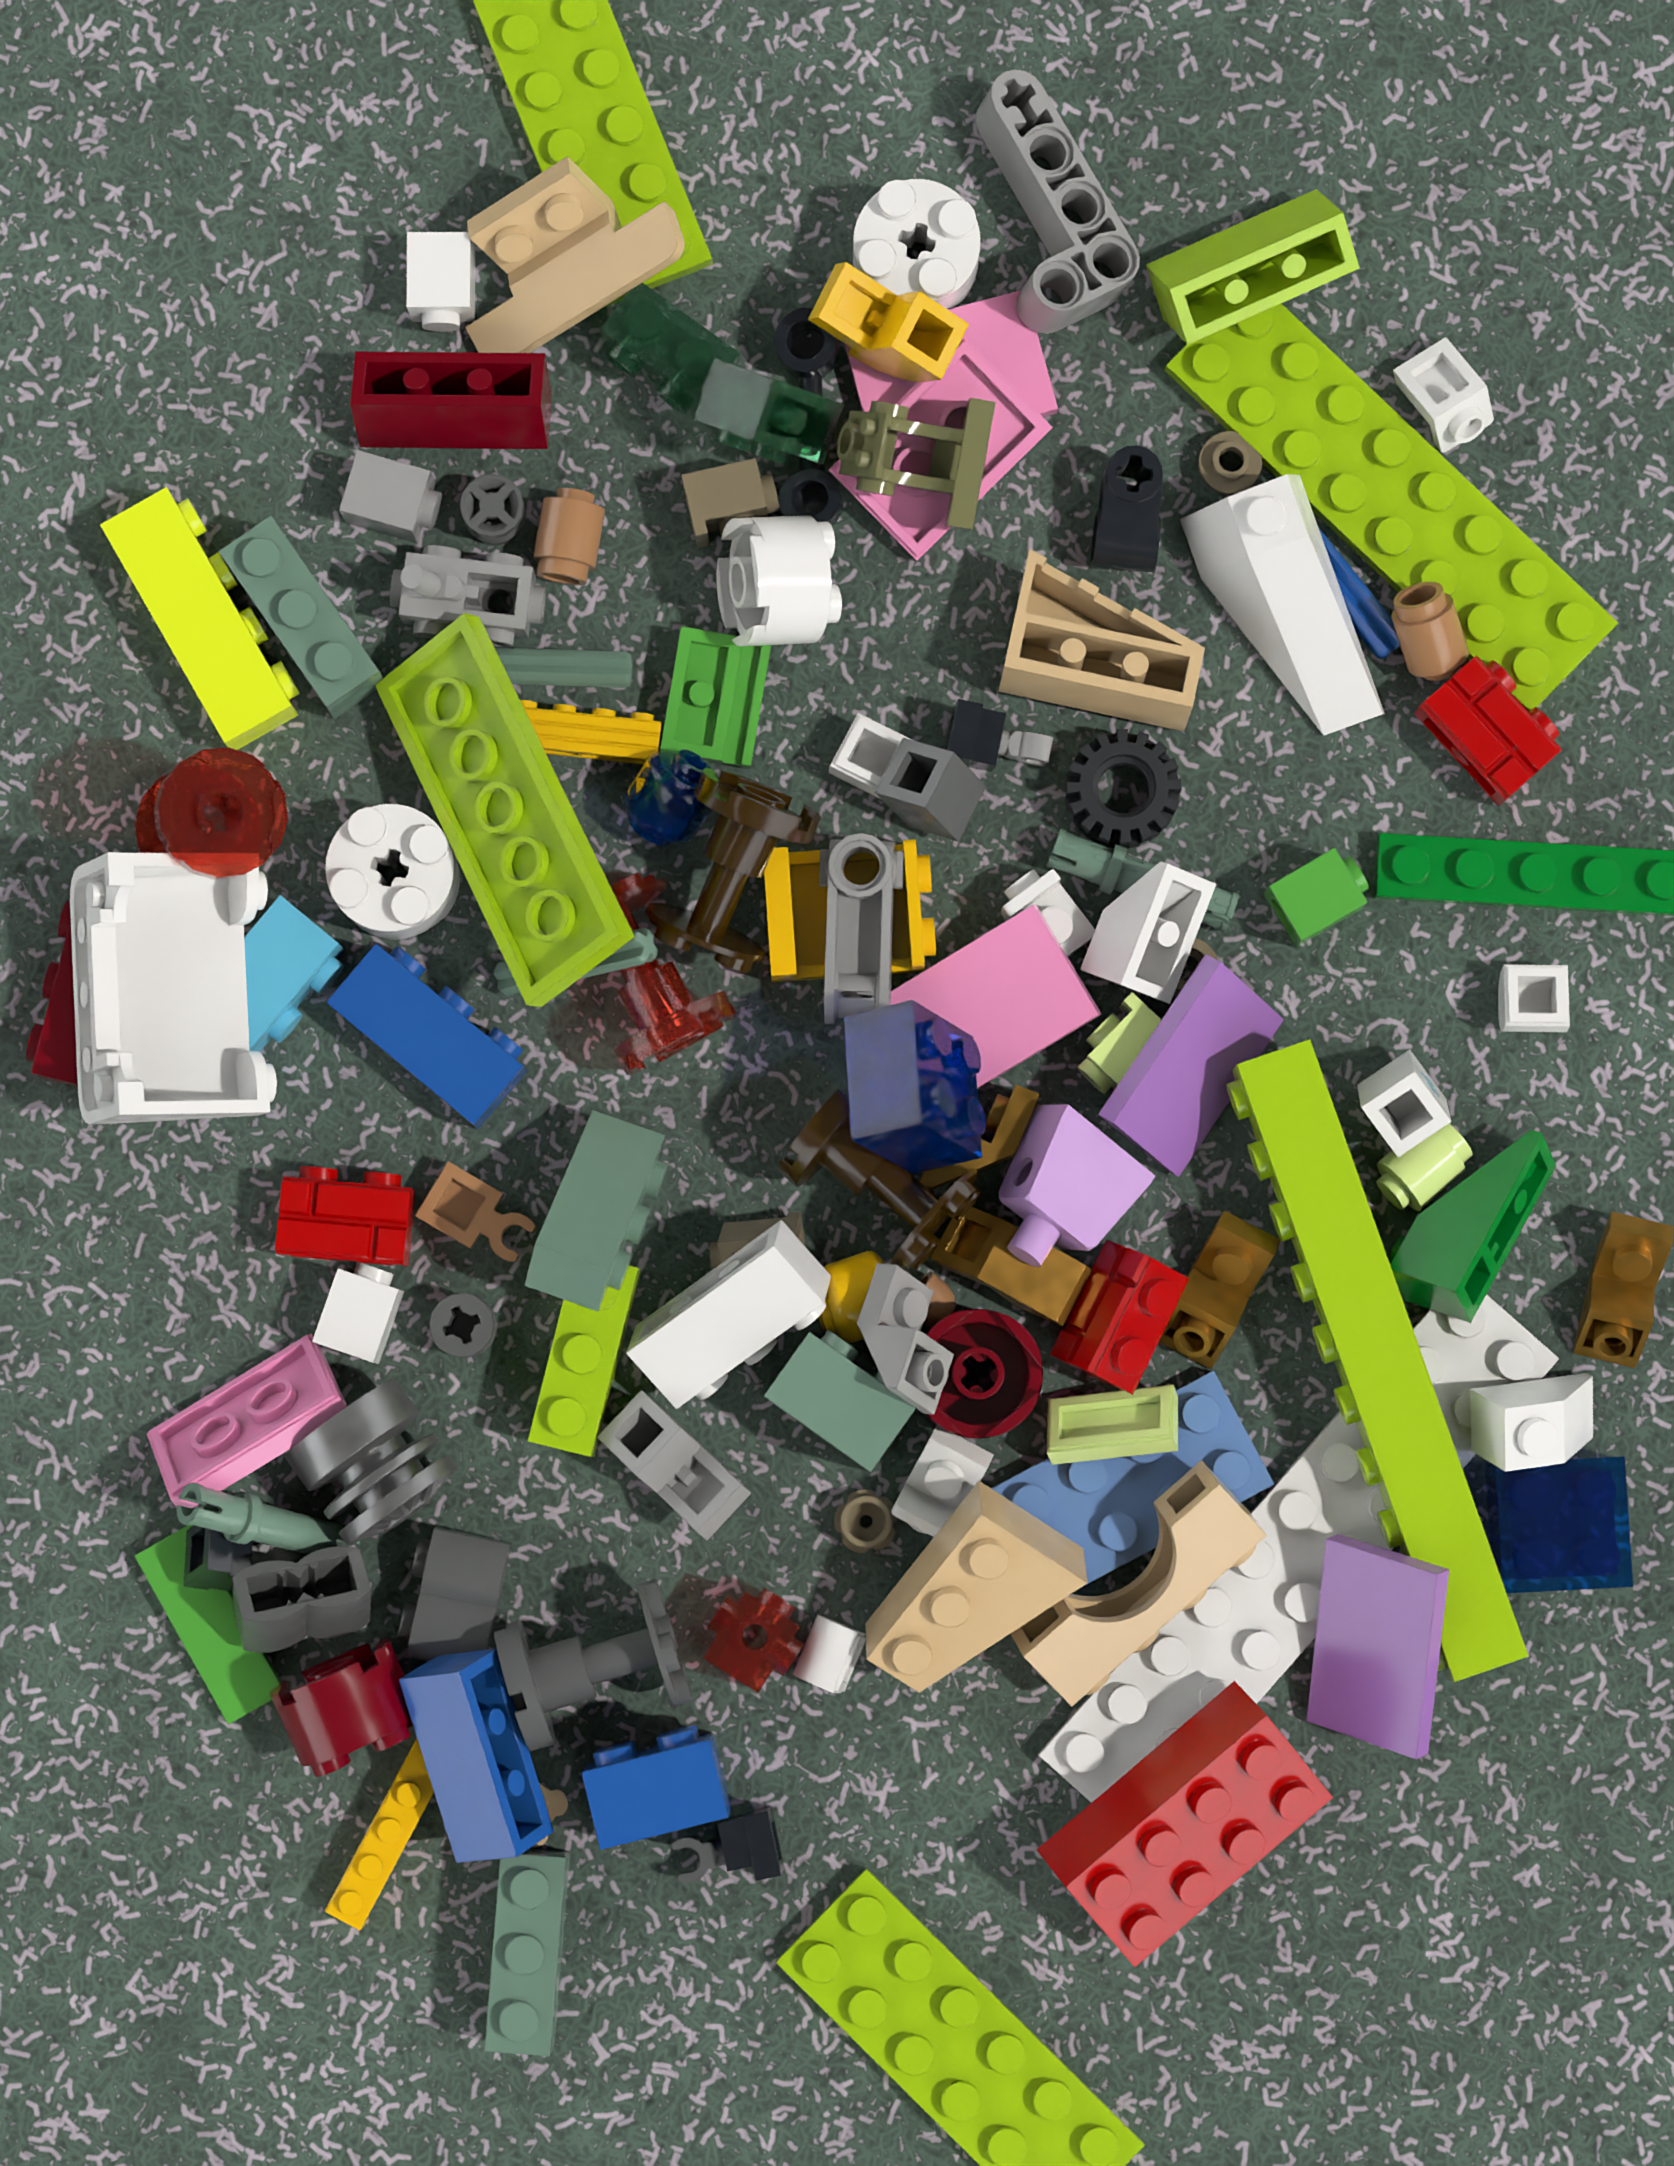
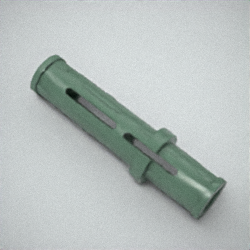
M1060 828L1046 867L1055 868L1099 885L1098 891L1111 895L1113 890L1124 893L1156 865L1126 854L1128 848L1115 844L1112 849ZM1215 887L1202 923L1218 928L1219 931L1225 933L1230 923L1229 919L1233 917L1239 894Z
M189 1483L184 1487L179 1496L181 1500L201 1505V1508L194 1509L177 1505V1518L180 1523L223 1532L226 1540L238 1544H248L253 1540L308 1555L320 1549L338 1546L336 1541H344L339 1532L347 1525L263 1504L259 1496L241 1491L235 1495H230L206 1488L198 1483Z

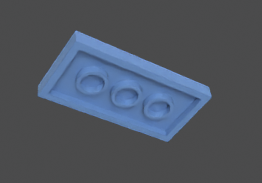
M1214 1371L1176 1390L1178 1395V1451L1052 1465L1050 1459L1047 1458L991 1489L1084 1549L1088 1583L1100 1578L1157 1547L1159 1522L1153 1502L1201 1460L1240 1502L1274 1485Z

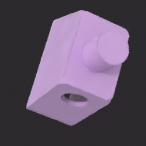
M1037 1105L999 1190L1000 1201L1023 1219L1022 1224L1007 1248L1017 1258L1034 1267H1041L1054 1245L1063 1250L1089 1251L1099 1244L1148 1188L1155 1175L1070 1105Z

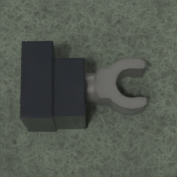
M772 1806L721 1819L717 1823L720 1839L703 1841L696 1836H683L671 1844L673 1850L692 1848L700 1857L697 1869L684 1871L678 1876V1881L682 1883H693L700 1880L709 1869L726 1865L727 1872L753 1866L756 1881L781 1876L785 1871Z

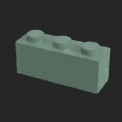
M269 516L218 551L334 719L377 690L375 685L383 679L380 671L272 516Z
M592 1110L536 1240L524 1286L595 1311H599L608 1287L620 1291L632 1258V1253L623 1250L627 1241L636 1245L639 1244L651 1208L642 1206L645 1197L657 1200L669 1164L658 1160L665 1135Z
M529 1848L518 1857L500 1859L484 2050L486 2052L550 2056L554 2049L570 1851Z

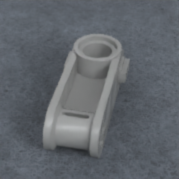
M859 833L849 835L842 840L830 839L829 849H820L819 887H828L824 986L825 1024H835L838 1018L876 1019L879 1026H889L894 889H903L904 851H895V841H880L872 835ZM855 854H871L877 858L880 864L878 875L868 884H853L844 876L845 864ZM872 995L871 998H848L843 996Z

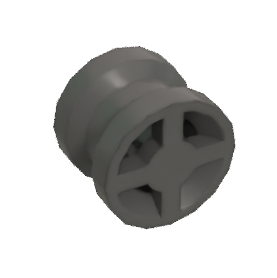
M496 474L479 476L471 481L462 493L460 508L466 528L475 539L483 544L498 546L509 543L520 534L525 526L527 513L521 492L515 483L508 478ZM497 518H498V519L500 520V521H498V520H497V521H488L486 524H484V522H485L487 519H497Z
M465 1293L449 1295L441 1300L432 1311L429 1323L431 1337L437 1347L448 1355L460 1358L476 1357L486 1351L494 1341L497 1330L496 1317L490 1306L479 1297Z

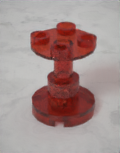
M229 747L201 750L178 763L170 773L155 780L141 798L134 821L137 848L140 853H168L172 859L188 872L213 880L241 877L263 865L282 843L288 821L285 793L278 780H274L271 773L264 768L266 765L254 755Z
M639 872L611 886L631 930L640 928L632 913L659 896L667 888L664 878L656 880L654 875L643 878ZM655 958L653 961L643 965L621 969L620 971L627 984L617 992L639 1032L620 1044L614 1050V1053L626 1075L634 1074L646 1069L643 1060L655 1054L660 1063L713 1034L724 1026L722 1020H733L737 1013L725 991L714 993L694 1002L673 961L660 965L657 958Z

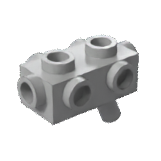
M426 545L423 547V554L406 552L403 570L394 569L390 588V607L399 608L398 615L402 623L413 625L412 634L416 637L431 640L463 613L480 617L494 647L511 648L513 647L514 637L529 638L530 623L542 624L546 587L535 585L536 575L533 567L523 566L524 559L520 556L507 553H487L486 560L479 561L460 558L461 551L455 548ZM504 593L513 599V606L509 612L498 614L490 610V600L496 594Z

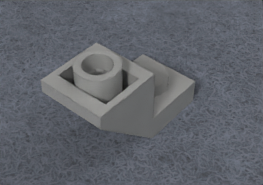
M877 1263L857 1324L886 1388L922 1413L934 1415L954 1356L953 1353L921 1332L934 1291L898 1265Z

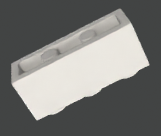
M780 1220L637 1324L626 1354L676 1409L694 1396L699 1400H704L724 1384L728 1378L727 1373L743 1361L747 1365H753L765 1357L777 1342L776 1337L790 1327L794 1326L796 1330H801L814 1322L826 1308L825 1298L831 1275L789 1227Z

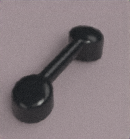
M803 307L792 310L782 317L775 329L774 336L777 356L786 371L797 378L799 471L789 476L781 486L778 501L783 516L808 515L817 522H829L833 526L842 514L844 500L838 483L830 474L824 471L822 378L829 374L837 364L840 344L839 339L809 321L808 318L813 309Z

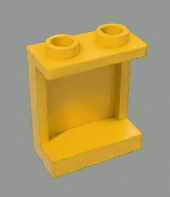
M916 839L903 840V844L895 845V851H904L903 889H894L892 974L923 972L925 967L924 956H936L934 917L922 918L920 893L932 892L929 854L917 855ZM788 847L774 848L764 871L772 982L825 979L828 887H819L820 850L788 852ZM858 853L850 857L846 862L844 876L853 884H868L878 875L880 864L877 858L871 854Z

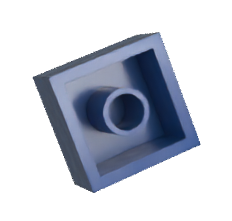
M690 1725L660 1733L659 1737L656 1738L657 1747L636 1752L634 1740L596 1750V1753L593 1754L594 1762L589 1763L581 1773L600 1850L729 1818L731 1804L713 1733L699 1736L697 1725Z

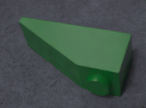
M1534 1130L1528 1131L1417 1215L1407 1235L1400 1237L1395 1243L1389 1261L1403 1300L1469 1323L1472 1322L1556 1168L1542 1133Z

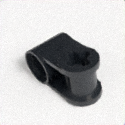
M1138 445L1126 446L1115 452L1104 469L1100 485L1099 505L1093 528L1091 566L1155 572L1161 531L1159 510L1163 471L1157 455L1148 448ZM1127 465L1137 467V477L1147 479V481L1140 484L1136 492L1127 491L1126 480L1116 478V476L1123 474Z

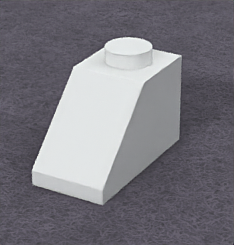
M1160 861L1102 911L1080 970L1170 1004L1216 884Z
M1588 1373L1470 1389L1471 1451L1505 1472L1565 1463L1593 1438V1376Z

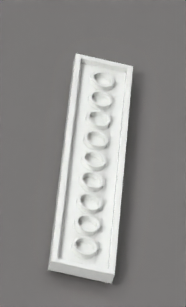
M1487 1294L1471 1323L1429 1309L1413 1327L1463 1469L1475 1456V1453L1471 1451L1470 1389L1542 1379L1559 1358ZM1340 1411L1250 1512L1267 1536L1256 1545V1549L1249 1559L1237 1567L1229 1568L1208 1587L1205 1596L1199 1603L1190 1609L1180 1611L1164 1625L1150 1646L1140 1652L1131 1654L1115 1668L1105 1685L1086 1698L1038 1753L1045 1762L1091 1803L1233 1681L1256 1704L1262 1699L1316 1637L1327 1538L1341 1534L1384 1549H1393L1388 1547L1377 1517L1378 1511L1386 1509L1378 1484L1368 1487L1358 1465L1355 1450L1363 1448L1364 1444L1357 1424L1346 1425Z

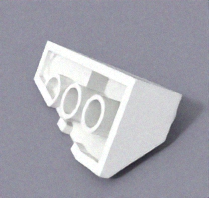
M1283 475L1226 497L1180 519L1202 581L1323 736L1385 714L1300 475Z

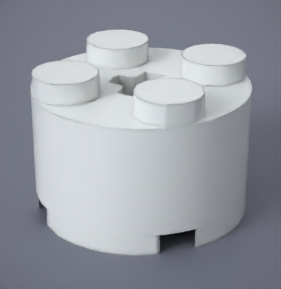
M894 180L882 186L880 191L863 207L854 230L853 266L896 295L920 291L947 310L961 303L974 284L980 252L979 226L972 206L954 190L931 180ZM914 242L926 245V251H922L919 254L918 260L907 257V248H911Z
M808 515L733 518L726 524L721 540H732L729 558H718L717 593L725 629L737 628L740 634L732 640L734 644L741 647L817 642L822 637L827 623H837L839 621L842 610L840 590L836 584H831L830 559L833 557L835 549V536L829 522H817Z
M382 804L357 810L333 837L326 857V879L332 898L354 924L363 931L379 938L402 940L427 931L447 916L458 895L460 869L458 860L447 837L430 817L409 806ZM394 858H400V863L408 871L406 878L395 877L391 886H386V880L379 873L382 865L391 866Z

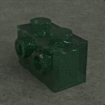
M643 282L626 294L600 329L603 346L607 349L604 354L605 357L628 376L635 378L640 373L658 386L655 391L656 394L670 407L682 414H686L688 410H691L705 420L742 371L741 355L737 350Z
M714 358L709 376L700 392V403L694 420L718 428L714 441L783 465H786L789 453L823 465L844 404Z

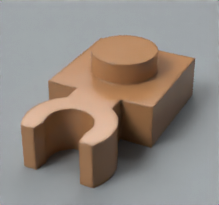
M449 1161L415 1215L470 1249H473L479 1237L483 1234L489 1238L490 1246L495 1254L509 1262H517L520 1256L504 1245L503 1235L505 1231L512 1226H520L525 1231L534 1234L537 1229L534 1222L523 1214L507 1213L502 1215L497 1212L496 1209L505 1195Z

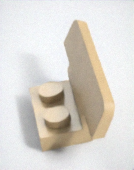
M567 156L467 221L469 238L508 274L509 287L513 297L465 328L478 353H531L676 262L684 251L685 242L675 211L663 201L622 227L613 201Z

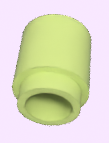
M1447 1124L1400 1157H1397L1393 1150H1391L1377 1163V1168L1382 1176L1376 1183L1384 1196L1398 1209L1402 1210L1409 1205L1411 1208L1421 1211L1465 1171L1464 1163L1472 1157L1473 1153L1462 1135L1451 1124Z

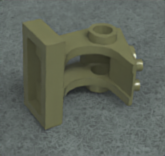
M970 398L967 401L963 429L910 421L907 420L909 407L871 401L870 412L850 411L849 420L840 431L837 443V453L841 460L839 474L858 478L856 490L873 494L893 496L895 485L950 495L945 526L968 531L973 530L996 402ZM897 434L935 440L928 476L891 469Z

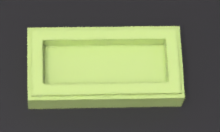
M1174 1385L1135 1389L1133 1395L1120 1390L1048 1399L1047 1455L1052 1465L1178 1451V1395Z

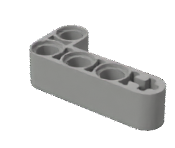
M1014 69L1003 72L995 79L976 112V125L982 139L1051 256L1034 270L1017 297L1016 306L1020 319L1028 328L1038 333L1049 334L1059 331L1114 303L1135 277L1139 269L1140 256L1133 240L1042 84L1035 76L1026 71ZM1031 155H1038L1046 159L1051 165L1052 170H1045L1037 166L1032 160ZM1062 208L1075 211L1082 218L1083 224H1076L1068 220ZM1093 262H1101L1107 265L1112 270L1115 278H1106L1095 269ZM1040 287H1047L1056 291L1061 297L1063 304H1056L1047 300L1042 294Z

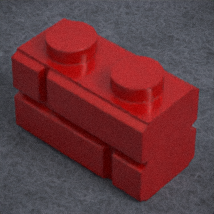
M1476 655L1427 698L1414 712V715L1499 807L1562 751V748L1554 741L1560 733L1554 723L1540 709L1534 707L1528 712L1511 694L1517 689V686L1501 665L1493 660L1485 665Z
M300 1166L299 1178L283 1177L275 1244L276 1254L289 1257L409 1267L416 1191L412 1188L401 1187L402 1175L364 1172L363 1183L337 1181V1169Z
M1106 1240L1092 1267L1093 1271L1066 1320L1067 1326L1065 1330H1061L1050 1355L1101 1382L1133 1395L1189 1279L1152 1257Z

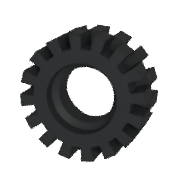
M1117 729L1115 734L1110 735L1104 732L1097 735L1090 744L1086 743L1079 750L1074 761H1072L1065 783L1067 811L1070 810L1073 816L1072 821L1078 830L1082 828L1088 834L1087 838L1096 843L1097 840L1104 842L1109 848H1114L1115 844L1128 846L1129 849L1139 847L1141 843L1147 840L1150 842L1159 836L1160 832L1168 826L1180 802L1179 795L1182 790L1181 779H1178L1177 775L1179 767L1175 759H1170L1166 754L1167 748L1160 741L1155 744L1148 739L1149 734L1139 731L1138 735L1129 734L1128 729ZM1116 766H1128L1137 770L1143 776L1147 784V798L1140 808L1130 813H1117L1103 804L1098 793V783L1101 776L1107 770Z

